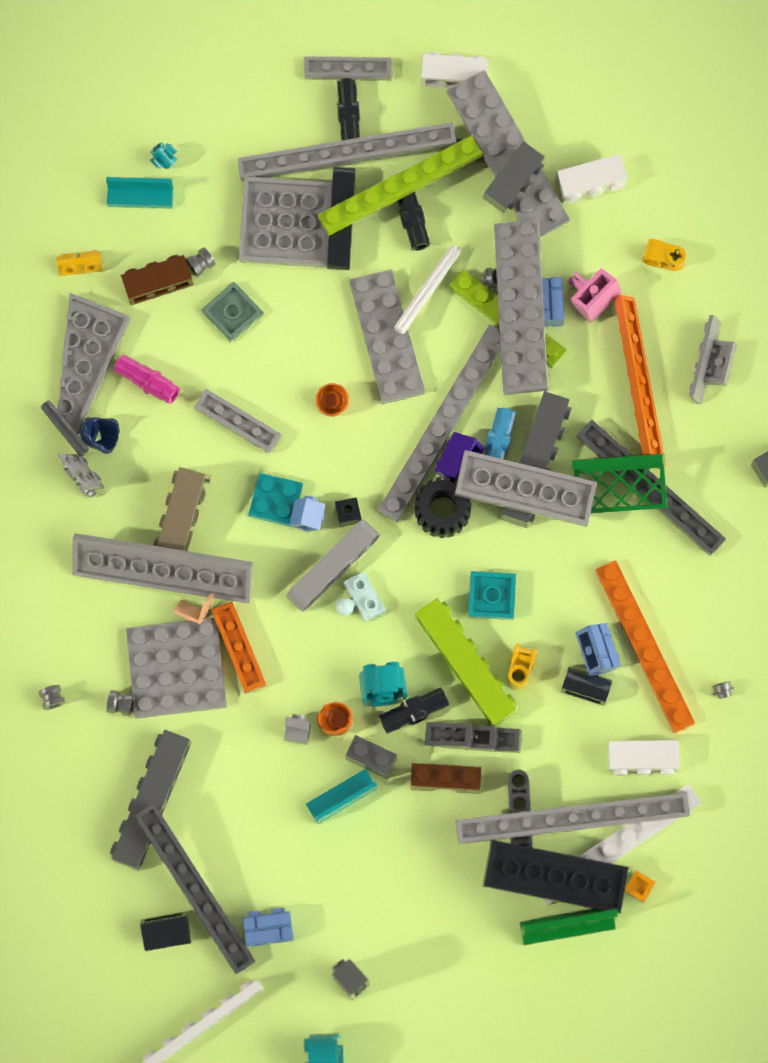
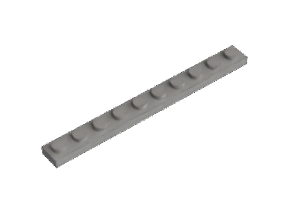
M451 122L237 159L240 179L245 181V177L265 178L450 147L456 144L454 125Z
M490 324L488 325L379 507L378 513L396 523L400 520L501 350L499 329Z
M687 793L459 819L455 821L458 844L685 818L690 816Z

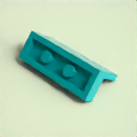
M106 177L108 187L107 207L173 209L174 186L172 179Z
M364 769L306 803V806L318 825L376 791L377 785L373 782L367 770Z

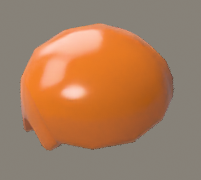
M328 383L318 390L316 406L326 416H339L349 406L348 392L342 385Z
M336 701L323 705L322 710L316 716L318 726L326 734L334 737L345 734L353 722L351 709L346 704Z

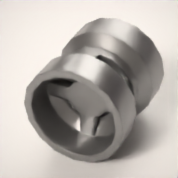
M205 247L198 250V255H191L185 259L197 277L202 275L206 268H212L216 265L213 257Z
M111 690L108 696L106 712L113 714L120 712L124 716H130L133 708L134 694H120L116 690Z

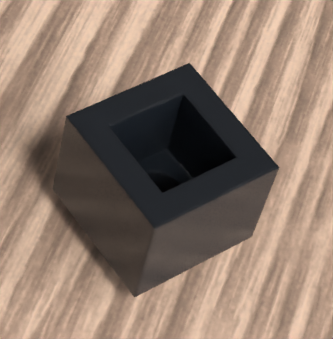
M357 497L335 502L340 527L354 525L362 520ZM352 508L351 513L344 512V509Z

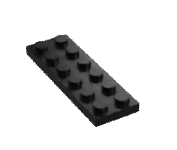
M490 840L482 887L602 911L617 909L618 914H621L629 867Z

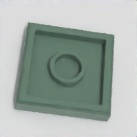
M235 282L231 283L201 309V312L230 343L264 315V312Z

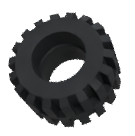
M436 477V481L433 482L431 479L427 481L426 486L423 484L420 487V492L416 494L415 517L417 518L418 525L422 526V530L425 533L429 531L430 536L440 535V538H445V535H449V537H452L455 532L459 534L463 526L466 527L468 524V519H470L471 502L468 498L454 495L457 480L452 482L449 477H446V480ZM441 497L452 500L456 505L455 513L447 518L433 515L429 509L433 500Z

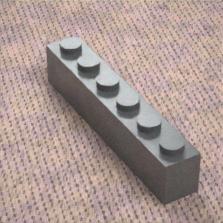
M544 391L520 464L551 471L547 467L550 460H555L558 448H555L557 440L561 441L565 430L564 427H561L563 420L569 419L572 407L568 406L570 399ZM504 507L501 520L527 528L529 522H534L536 515Z
M165 729L162 735L158 734L154 747H156L154 756L150 755L146 762L145 768L148 769L145 777L141 776L136 788L139 790L136 799L132 798L128 806V811L130 812L128 819L123 820L120 825L119 833H121L119 841H114L111 847L110 854L114 862L140 871L151 843L134 816L153 803L161 815H163L192 744L189 738Z

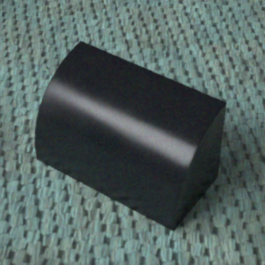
M569 666L561 693L605 706L612 680L598 675L589 676L588 672Z
M187 911L141 919L140 921L145 951L191 943Z

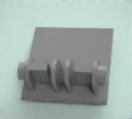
M58 454V457L63 462L64 471L69 477H72V481L77 480L75 484L79 486L78 488L84 496L92 498L97 493L95 489H105L101 483V477L96 472L91 471L87 466L88 461L83 456L80 457L78 454Z

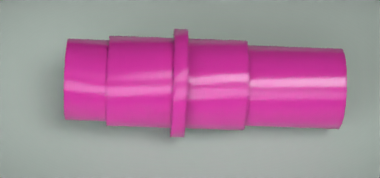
M125 354L116 362L114 371L141 388L146 395L151 394L169 405L178 397L180 387L162 376L160 371H154Z

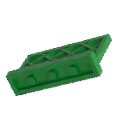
M665 453L572 461L574 477L580 478V473H589L595 479V482L598 481L607 489L600 499L594 495V500L597 502L591 508V513L668 508L664 464ZM650 468H660V478L655 484L645 476ZM638 469L646 470L643 473H641ZM624 470L620 475L616 472ZM627 470H634L640 475L633 485L622 477ZM607 471H611L618 477L610 487L600 479ZM593 472L601 473L598 476H596ZM642 478L652 486L644 496L634 488ZM619 480L629 487L622 498L612 490ZM660 481H661V489H660L659 487H657V485H658V483H659ZM654 488L662 494V504H653L646 498ZM631 490L642 498L634 506L629 505L624 500ZM609 492L619 499L614 507H608L602 502ZM643 501H645V502L648 503V505H640V504H641ZM621 502L626 505L618 507ZM598 504H600V505L603 506L604 508H596V507H597Z
M590 909L519 922L523 945L527 946L616 930L615 920L618 917L617 909L609 911Z

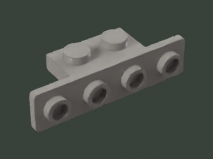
M710 315L708 322L705 324L704 340L699 347V360L694 367V380L689 387L690 398L696 404H702L706 385L727 386L737 347L735 342L717 340L721 322L715 315Z

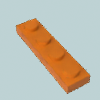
M233 601L211 609L245 694L267 686Z

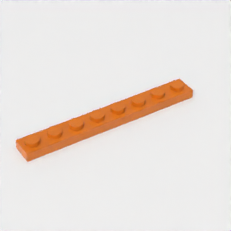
M619 295L614 297L615 310L619 322V332L626 360L627 375L630 382L642 455L664 453L635 297Z
M614 560L596 568L595 573L673 734L695 725V721L617 561Z

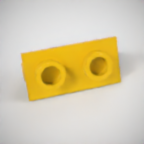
M101 251L81 252V257H77V253L57 256L56 264L59 276L103 271Z

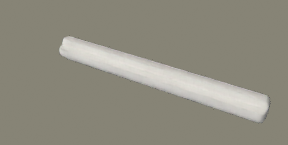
M454 245L449 247L395 324L394 329L400 334L406 332L461 252L459 248Z

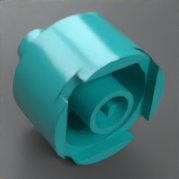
M391 661L381 666H376V664L363 666V671L358 676L362 703L366 705V702H371V706L374 707L397 704L398 698L402 697L403 701L407 699L404 669L400 667L399 662Z
M310 1034L309 1038H304V1051L308 1053V1062L305 1063H344L343 1045H338L337 1039H342L341 1034Z

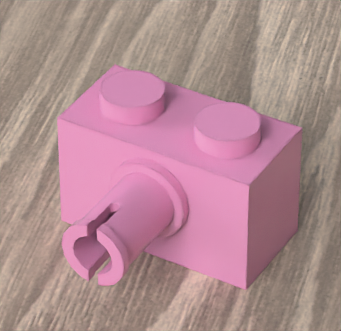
M600 268L589 281L584 279L578 272L573 274L576 278L571 276L568 281L570 285L578 290L571 298L575 310L591 323L614 301V297L622 292L617 279L603 268Z

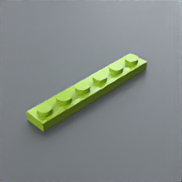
M463 269L449 285V288L499 327L498 296ZM546 334L547 365L553 368L566 353L567 349Z

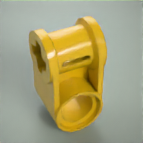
M648 239L642 262L653 267L680 271L685 265L686 252L680 246L665 243L658 239ZM675 256L679 257L677 261H673Z
M518 643L515 644L507 678L508 685L511 688L520 690L527 685L538 649L534 648L531 650L520 647ZM520 673L524 676V680L517 682L512 678V675Z

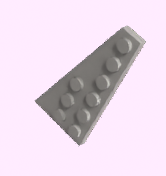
M69 293V310L67 312V329L63 351L58 411L74 431L79 434L82 423L89 413L131 321V317Z

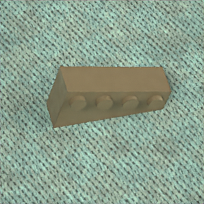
M179 467L178 471H174L171 481L174 484L173 491L167 495L165 505L168 506L167 512L160 519L159 527L162 530L160 536H156L153 546L188 551L193 536V531H190L191 526L195 527L199 517L197 506L201 505L204 501L206 492L203 487L205 482L210 483L211 475Z

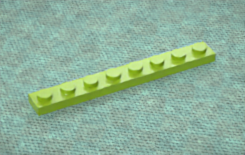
M471 135L318 214V219L328 236L477 160L482 157V152Z

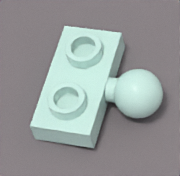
M365 572L344 581V586L352 599L341 598L337 601L336 611L338 614L348 616L353 612L354 607H357L366 623L385 613L386 610Z

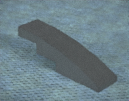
M426 722V746L521 753V729L475 726L466 723Z

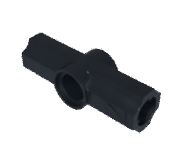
M342 78L337 81L339 101L337 103L338 122L341 126V141L360 138L359 101H357L356 82L351 78Z
M413 192L397 200L400 207L399 214L402 226L406 229L412 251H421L430 246V240L425 228L423 209L418 204L416 193Z
M442 687L423 696H414L403 701L400 706L380 714L379 719L386 734L408 724L414 725L428 718V715L448 707L449 702Z

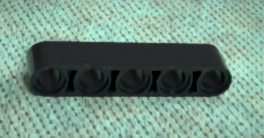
M333 167L331 208L354 196L355 168ZM353 224L329 236L328 270H350Z

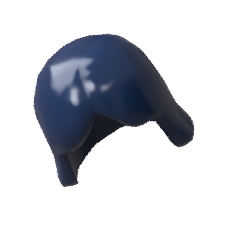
M88 417L82 423L80 438L87 447L101 451L104 454H110L117 445L120 428L116 419ZM100 431L101 439L96 441L98 432Z

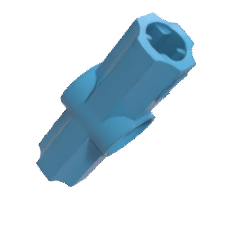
M504 407L497 408L492 429L489 430L486 440L485 455L504 459V456L507 455L511 440L510 433L513 428L516 412Z

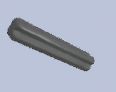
M48 400L41 405L42 411L80 457L84 456L89 451L87 445L51 401Z

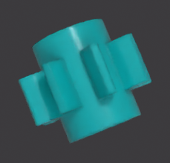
M160 142L150 152L153 155L150 161L159 169L162 167L168 169L177 160L174 156L177 150L169 143L164 144Z

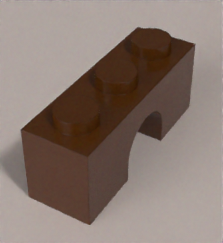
M412 763L410 790L434 791L436 789L457 791V793L480 794L481 767Z

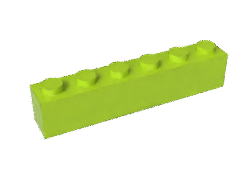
M436 598L415 612V618L491 726H498L516 713L515 706L517 703L510 694L506 695L502 690L504 685L497 675L493 677L488 669L491 667L484 657L480 658L476 653L478 648L471 638L466 639L462 633L465 631L458 620L454 621L450 616L451 609L445 601L441 603Z

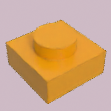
M635 870L625 887V892L644 903L656 882Z

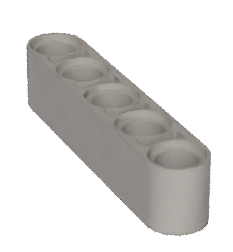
M364 519L359 521L288 591L286 597L301 612L307 610L377 541L380 534Z

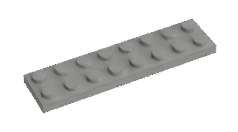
M483 70L447 89L446 93L470 135H472L480 148L482 156L493 176L496 178L521 143L526 141L487 72ZM542 170L537 176L535 174L532 175L529 179L532 182L525 193L520 191L516 197L519 200L513 207V211L519 221L539 220L540 238L570 222V218Z
M530 219L494 224L503 394L513 395L549 391L539 220Z
M77 533L72 538V575L203 597H208L211 593H214V598L246 604H249L251 601L253 562Z

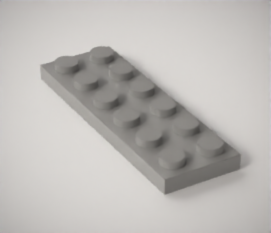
M392 269L349 279L382 405L424 395L425 389L409 330L407 329L404 334H400L394 329L395 324L404 312Z
M465 450L454 495L587 527L597 482Z

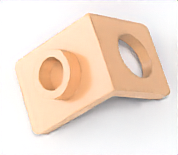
M214 593L207 597L202 608L181 600L174 608L173 613L184 617L188 621L201 624L209 613Z

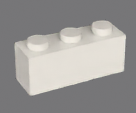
M438 52L424 53L421 86L449 89L483 70L487 72L488 59H484L481 56L462 57L459 54H451L449 56L441 55Z
M620 154L559 170L556 174V182L563 203H575L583 197H597L605 191L621 190L626 186L628 179Z
M679 740L608 742V772H614V776H626L628 772H637L639 776L651 775V772H660V775L667 776L674 775V772H677L680 768Z

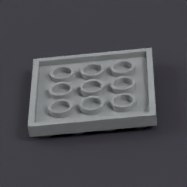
M245 177L239 262L327 268L329 236L319 221L318 214L331 208L332 182Z
M215 618L204 619L201 624L194 621H182L126 628L135 719L227 708L219 630Z

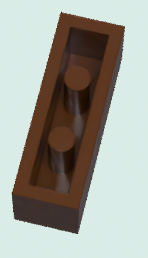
M172 255L165 261L159 263L151 262L146 267L140 269L132 268L121 275L130 306L194 286L184 255Z

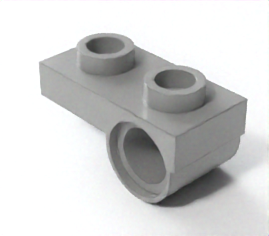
M292 714V718L286 717L284 741L307 745L312 724L307 721L306 716Z

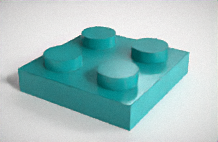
M259 473L248 516L292 527L289 525L295 500L300 499L303 483Z
M471 571L468 617L514 620L516 574Z

